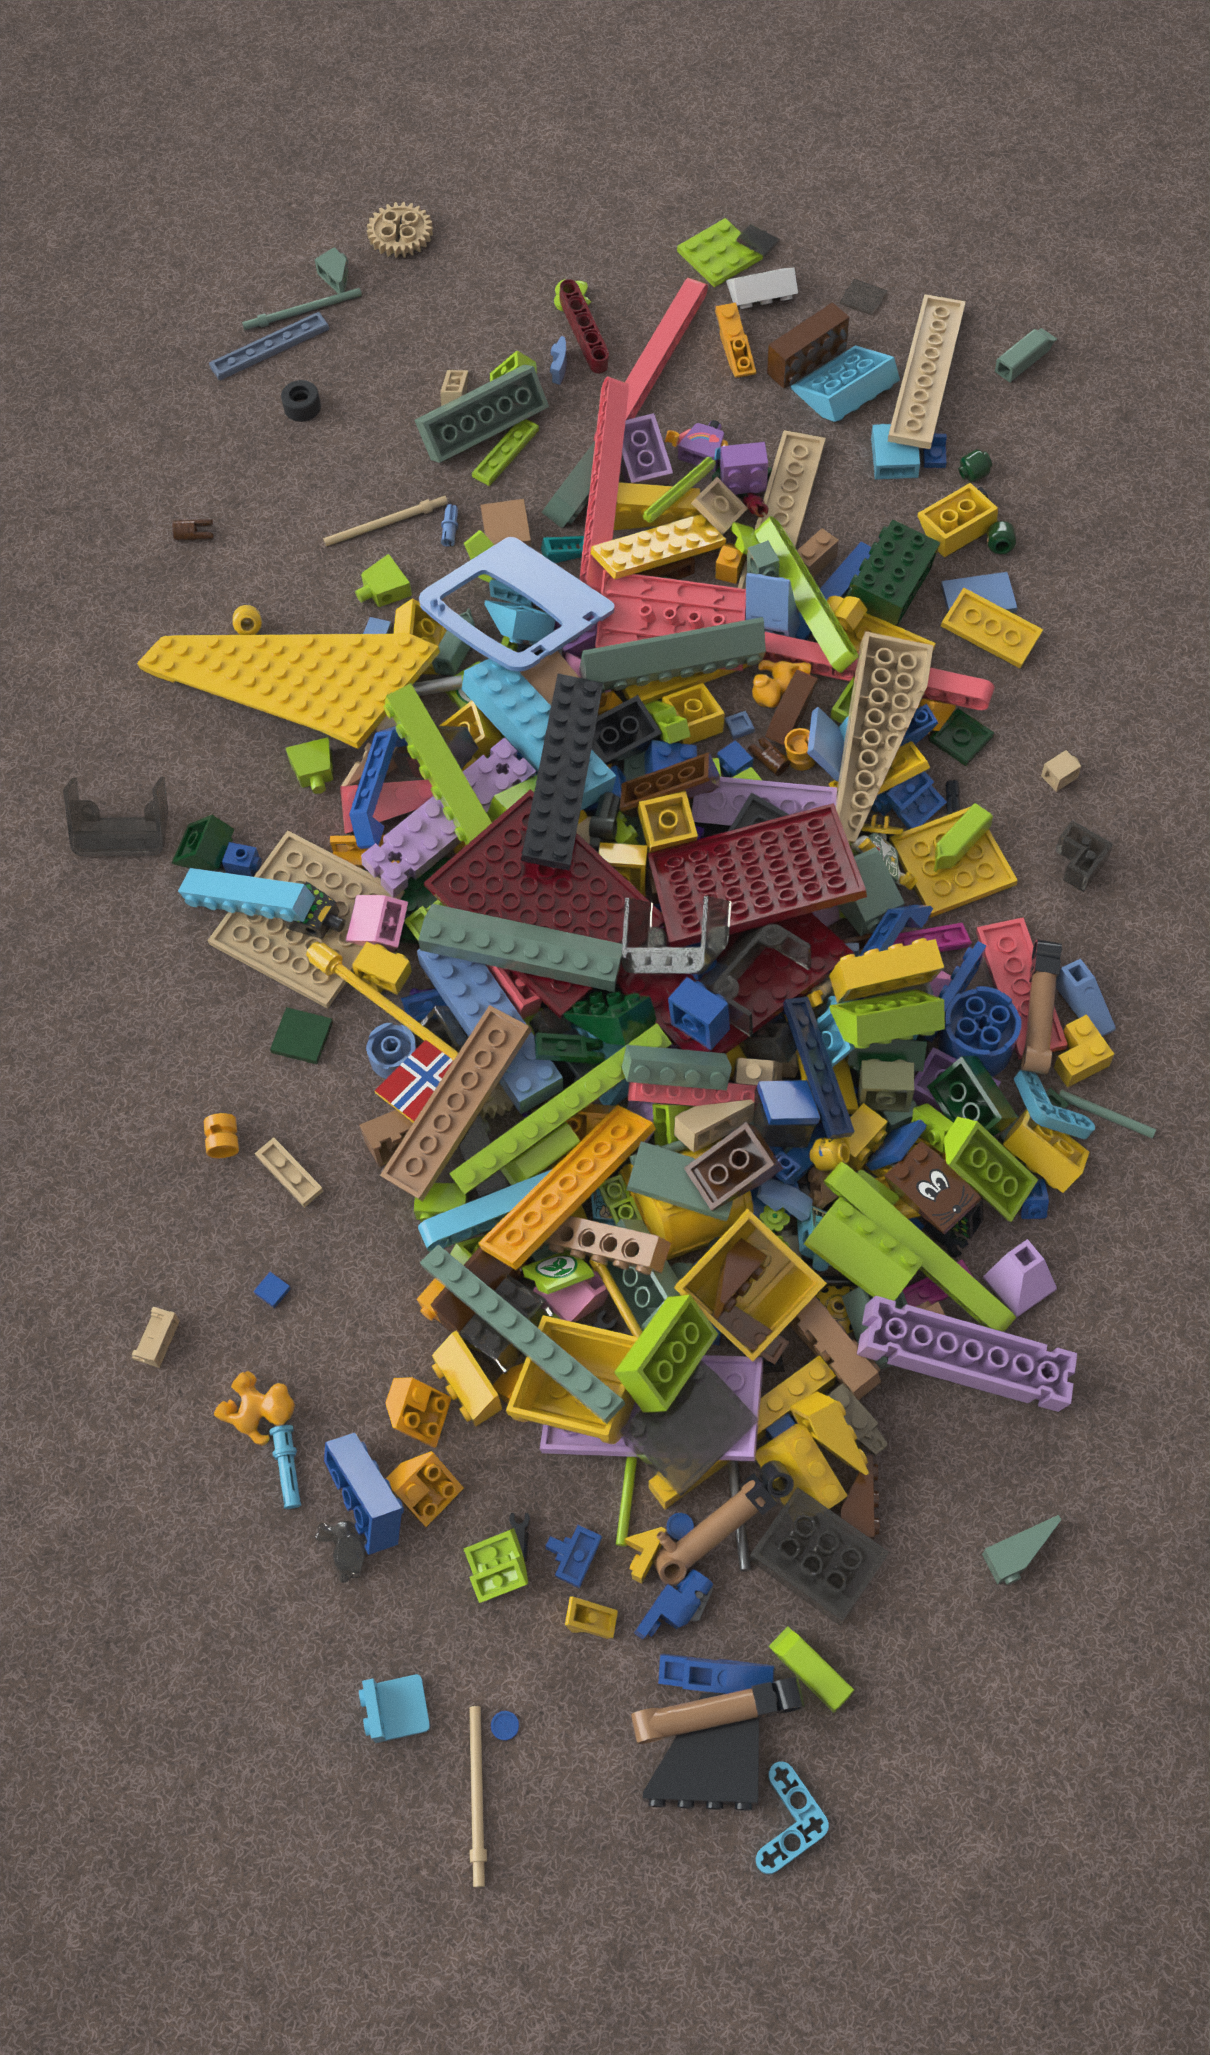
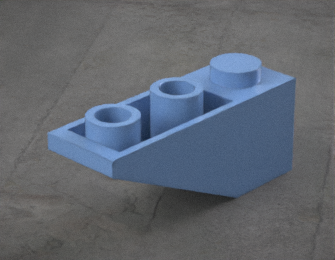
M1079 959L1062 967L1056 980V988L1077 1017L1081 1018L1088 1015L1102 1037L1115 1031L1116 1027L1097 981L1083 961Z

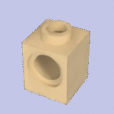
M1065 750L1044 764L1041 776L1057 792L1078 778L1081 765L1075 756H1072Z

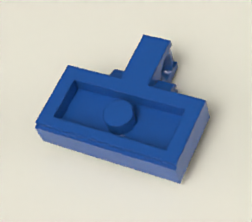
M577 1525L572 1539L565 1537L562 1542L550 1536L545 1549L556 1554L555 1560L560 1563L555 1577L580 1588L603 1536L580 1525Z

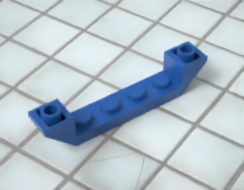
M395 726L375 733L349 813L357 846L360 849L370 848L375 843L379 846L385 827L373 818V814L395 747L408 745L405 738L401 739Z
M909 905L888 909L859 956H863L865 952L872 949H879V952L888 950V947L893 945L904 927L922 928L933 908L926 905Z
M854 1086L855 1095H856L857 1104H858V1088H856V1087ZM820 1123L787 1154L781 1151L775 1156L783 1167L775 1176L785 1184L794 1185L815 1166L810 1160V1150L813 1148L816 1140L827 1138L823 1123Z

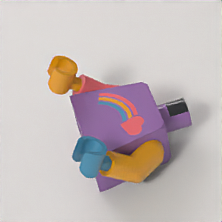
M715 420L710 421L708 426L696 423L692 429H688L681 434L669 430L664 441L672 443L673 447L678 445L679 460L699 465L705 458L711 457L712 460L716 461V465L712 470L716 472L719 460L721 459V446H729L728 442L724 440L721 424Z

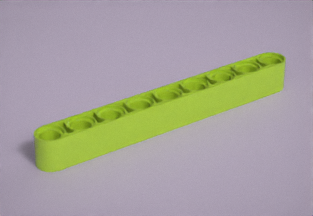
M769 516L754 531V534L759 543L770 542L780 560L779 577L790 580L798 610L829 663L835 670L842 673L859 655L783 526L773 516Z
M840 1162L824 1180V1184L834 1194L844 1199L922 1258L924 1263L919 1270L983 1327L1005 1332L1016 1319V1316L848 1165Z

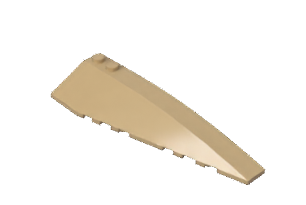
M865 631L859 648L835 804L849 843L853 844L856 842L927 688L933 645Z

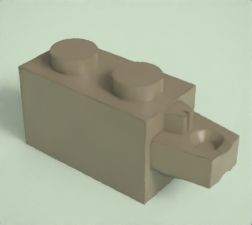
M842 1383L828 1396L836 1401H840L846 1411L845 1421L856 1433L857 1439L854 1441L857 1447L862 1445L876 1457L888 1445L878 1430L879 1423Z

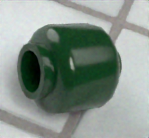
M977 449L968 453L960 460L959 474L963 479L967 478V480L973 483L989 475L990 468L992 467L990 456L986 451L982 452Z
M998 521L988 528L987 543L989 549L993 553L1000 555L1009 553L1014 549L1016 534L1012 524L1006 521Z

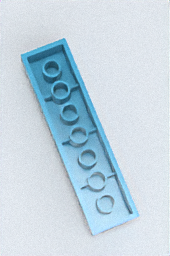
M487 659L465 670L462 683L464 693L538 772L551 705L520 672L508 670L491 659ZM592 749L581 810L598 802L600 795L605 794V792L612 793L616 775Z

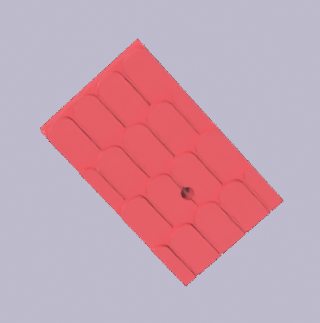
M603 570L601 595L614 603L615 610L612 615L598 622L595 648L746 620V589L638 574L614 579L606 570ZM743 664L729 670L743 671Z

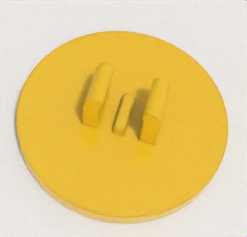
M877 814L873 815L871 824L864 823L861 829L862 831L874 833L903 834L902 828L889 826V816L885 817L884 825L876 824Z

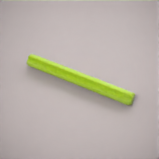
M711 457L705 458L645 510L643 519L648 523H652L712 471L716 461L712 460Z

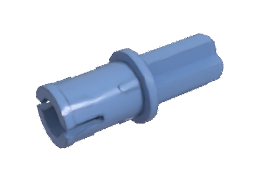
M449 504L445 509L444 521L441 523L443 528L441 544L443 546H450V541L451 546L455 545V533L459 526L457 523L458 508L456 505Z

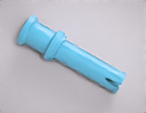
M292 1425L277 1426L269 1430L274 1441L275 1451L272 1452L275 1460H278L284 1509H293L301 1506L294 1463L297 1449L293 1447L291 1433L294 1429Z

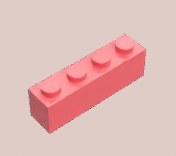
M486 965L522 1019L538 1013L542 1000L511 970Z

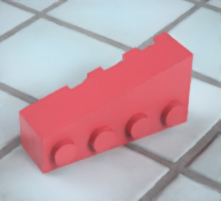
M427 779L383 783L373 818L381 822L417 810L433 797L430 781ZM358 785L340 786L345 833L353 831L349 813Z

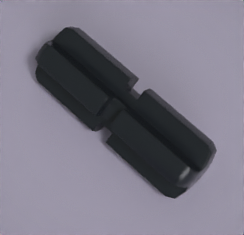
M948 780L946 782L947 815L960 811L959 782L957 780Z

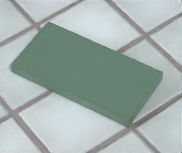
M641 1141L626 1190L726 1222L733 1203L732 1200L720 1208L711 1211L684 1169L695 1158Z

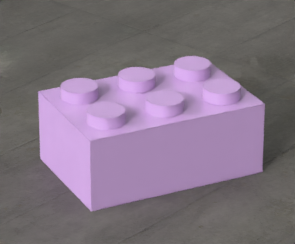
M654 413L625 421L620 466L625 483L662 486L671 482L673 471Z

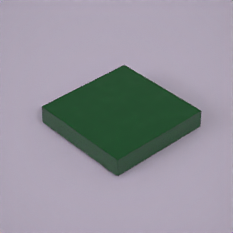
M957 708L942 728L930 736L929 742L964 766H967L994 737L995 733Z
M286 1007L270 1048L271 1053L317 1065L333 1024L332 1018Z

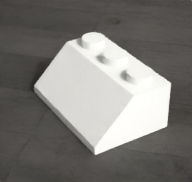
M783 268L726 280L732 301L740 305V309L753 307L752 302L760 301V305L773 303L772 298L780 297V301L793 299L792 294L798 293L794 268Z

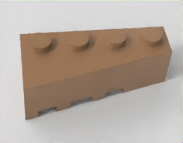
M397 1110L359 1125L365 1143L379 1168L389 1162L413 1125V1122Z
M815 1296L789 1323L793 1331L815 1356H821L836 1375L837 1381L840 1384L843 1383L857 1400L881 1383L878 1365L872 1359L857 1355L859 1344L854 1339L851 1340L844 1327L834 1320L826 1307Z

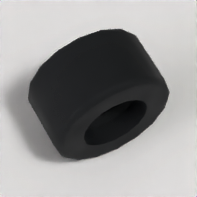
M297 380L287 384L282 390V404L288 418L304 422L315 418L320 412L319 393L313 383L306 380Z

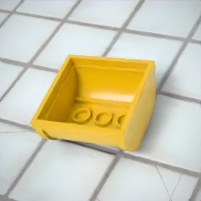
M722 1138L694 1153L689 1148L676 1153L697 1159L720 1142ZM631 1163L625 1165L619 1171L626 1187L628 1186L633 1169ZM629 1191L650 1234L659 1236L671 1243L666 1260L709 1246L710 1241L715 1237H722L745 1210L749 1209L754 1213L750 1191L733 1200L727 1222Z
M747 1209L694 1267L676 1283L674 1288L681 1295L690 1294L707 1319L751 1361H754L827 1283ZM741 1238L767 1255L763 1265L766 1268L764 1274L758 1281L753 1279L751 1282L752 1286L744 1297L739 1295L735 1305L772 1330V1333L765 1337L766 1339L757 1346L758 1348L755 1351L738 1341L711 1315L715 1308L720 1268L727 1253Z
M543 1315L538 1329L621 1397L625 1405L606 1424L531 1359L526 1357L507 1406V1414L516 1421H531L599 1438L604 1443L616 1444L625 1432L635 1400L614 1372L639 1337Z

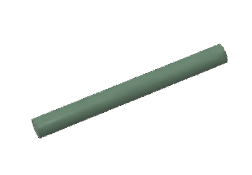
M1061 1090L1059 1094L1060 1097L1071 1105L1152 1139L1154 1137L1156 1129L1064 1090Z

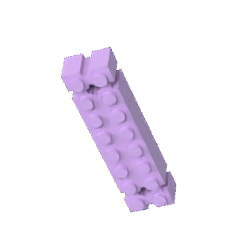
M504 737L490 749V757L488 759L482 755L465 769L463 774L487 813L494 795L536 776V770L524 757L520 761L517 759V750ZM434 796L383 837V845L381 847L375 843L361 855L362 865L374 878L380 875L381 886L393 898L408 887V879L410 877L416 880L461 843L454 830L456 826L452 820H447L443 812L444 806L441 800L437 801Z
M875 1296L865 1305L862 1325L868 1326V1328L860 1335L857 1351L859 1356L876 1361L882 1356L888 1357L887 1364L1025 1403H1030L1037 1399L1039 1400V1407L1057 1412L1071 1404L1073 1383L1067 1382V1379L1075 1374L1077 1353L1060 1348L1048 1352L1046 1351V1344L907 1304L903 1308L898 1309L895 1308L896 1301Z

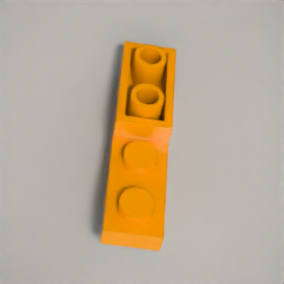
M736 302L716 306L715 312L720 327L719 334L735 378L756 374L747 335L744 334Z

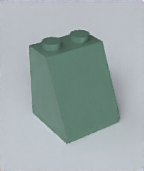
M876 847L854 857L866 888L867 898L837 905L860 936L868 932L873 933L888 909L903 907L905 904Z

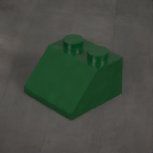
M214 815L188 824L172 864L208 871L219 869L223 864V856L229 842L233 840L231 837L235 829Z

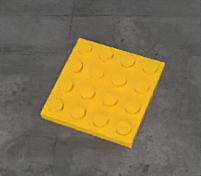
M970 807L889 838V843L898 851V860L904 871L911 873L919 880L914 889L922 904L933 908L929 915L930 918L1017 885L1018 880L989 829L954 867L934 871L936 844Z

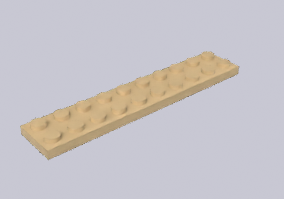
M924 295L888 435V442L931 449L966 301Z
M783 431L763 499L769 511L767 515L762 513L765 517H758L755 530L769 516H773L783 526L796 548L826 438ZM747 557L738 588L746 589Z

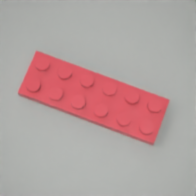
M1024 917L980 926L976 929L979 942L987 945L984 958L994 988L1012 999L1013 1005L1016 1007L1019 1016H1021V1030L1015 1045L1018 1059H1022L1026 1042L1031 991L1029 978L1034 947ZM1055 1007L1050 1044L1052 1052L1064 1050L1068 1046Z

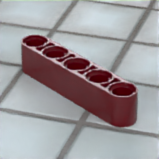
M571 279L564 280L560 284L559 301L589 368L594 373H603L608 369L609 351L578 284Z

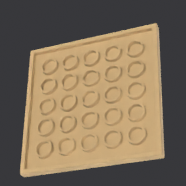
M287 830L254 877L305 884L306 881L336 901L340 911L338 917L346 920L343 930L339 933L329 929L324 938H317L287 929L284 920L281 918L273 917V919H269L261 915L254 914V916H249L242 912H228L208 939V943L328 1009L346 984V981L337 974L328 976L311 964L306 956L308 948L314 942L325 943L342 956L343 966L353 973L352 964L363 948L361 945L346 942L356 896H392L381 886L380 878H374L369 872ZM402 891L395 898L401 899L405 891Z

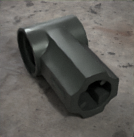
M605 792V794L600 795L596 814L591 817L589 823L590 837L615 839L617 834V816L620 808L619 796L611 792Z

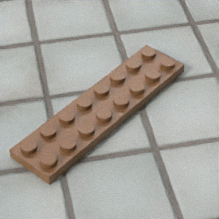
M489 1005L380 1176L423 1202L532 1029L528 1025Z

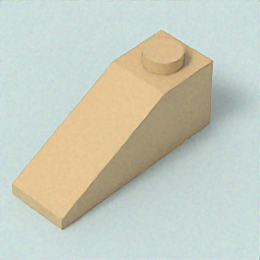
M447 370L441 389V406L467 394L468 370Z
M743 1100L695 1106L675 1116L674 1135L694 1153L735 1131L744 1123L752 1122L755 1102Z

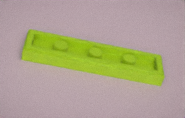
M527 419L515 424L472 472V477L490 486L539 431V425Z

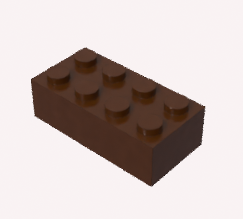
M832 302L770 343L768 346L767 374L784 389L790 384H795L806 373H811L821 363H826L836 353L842 352L847 346L849 316Z

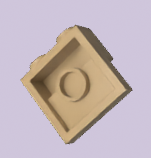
M718 477L692 502V505L722 535L748 509Z

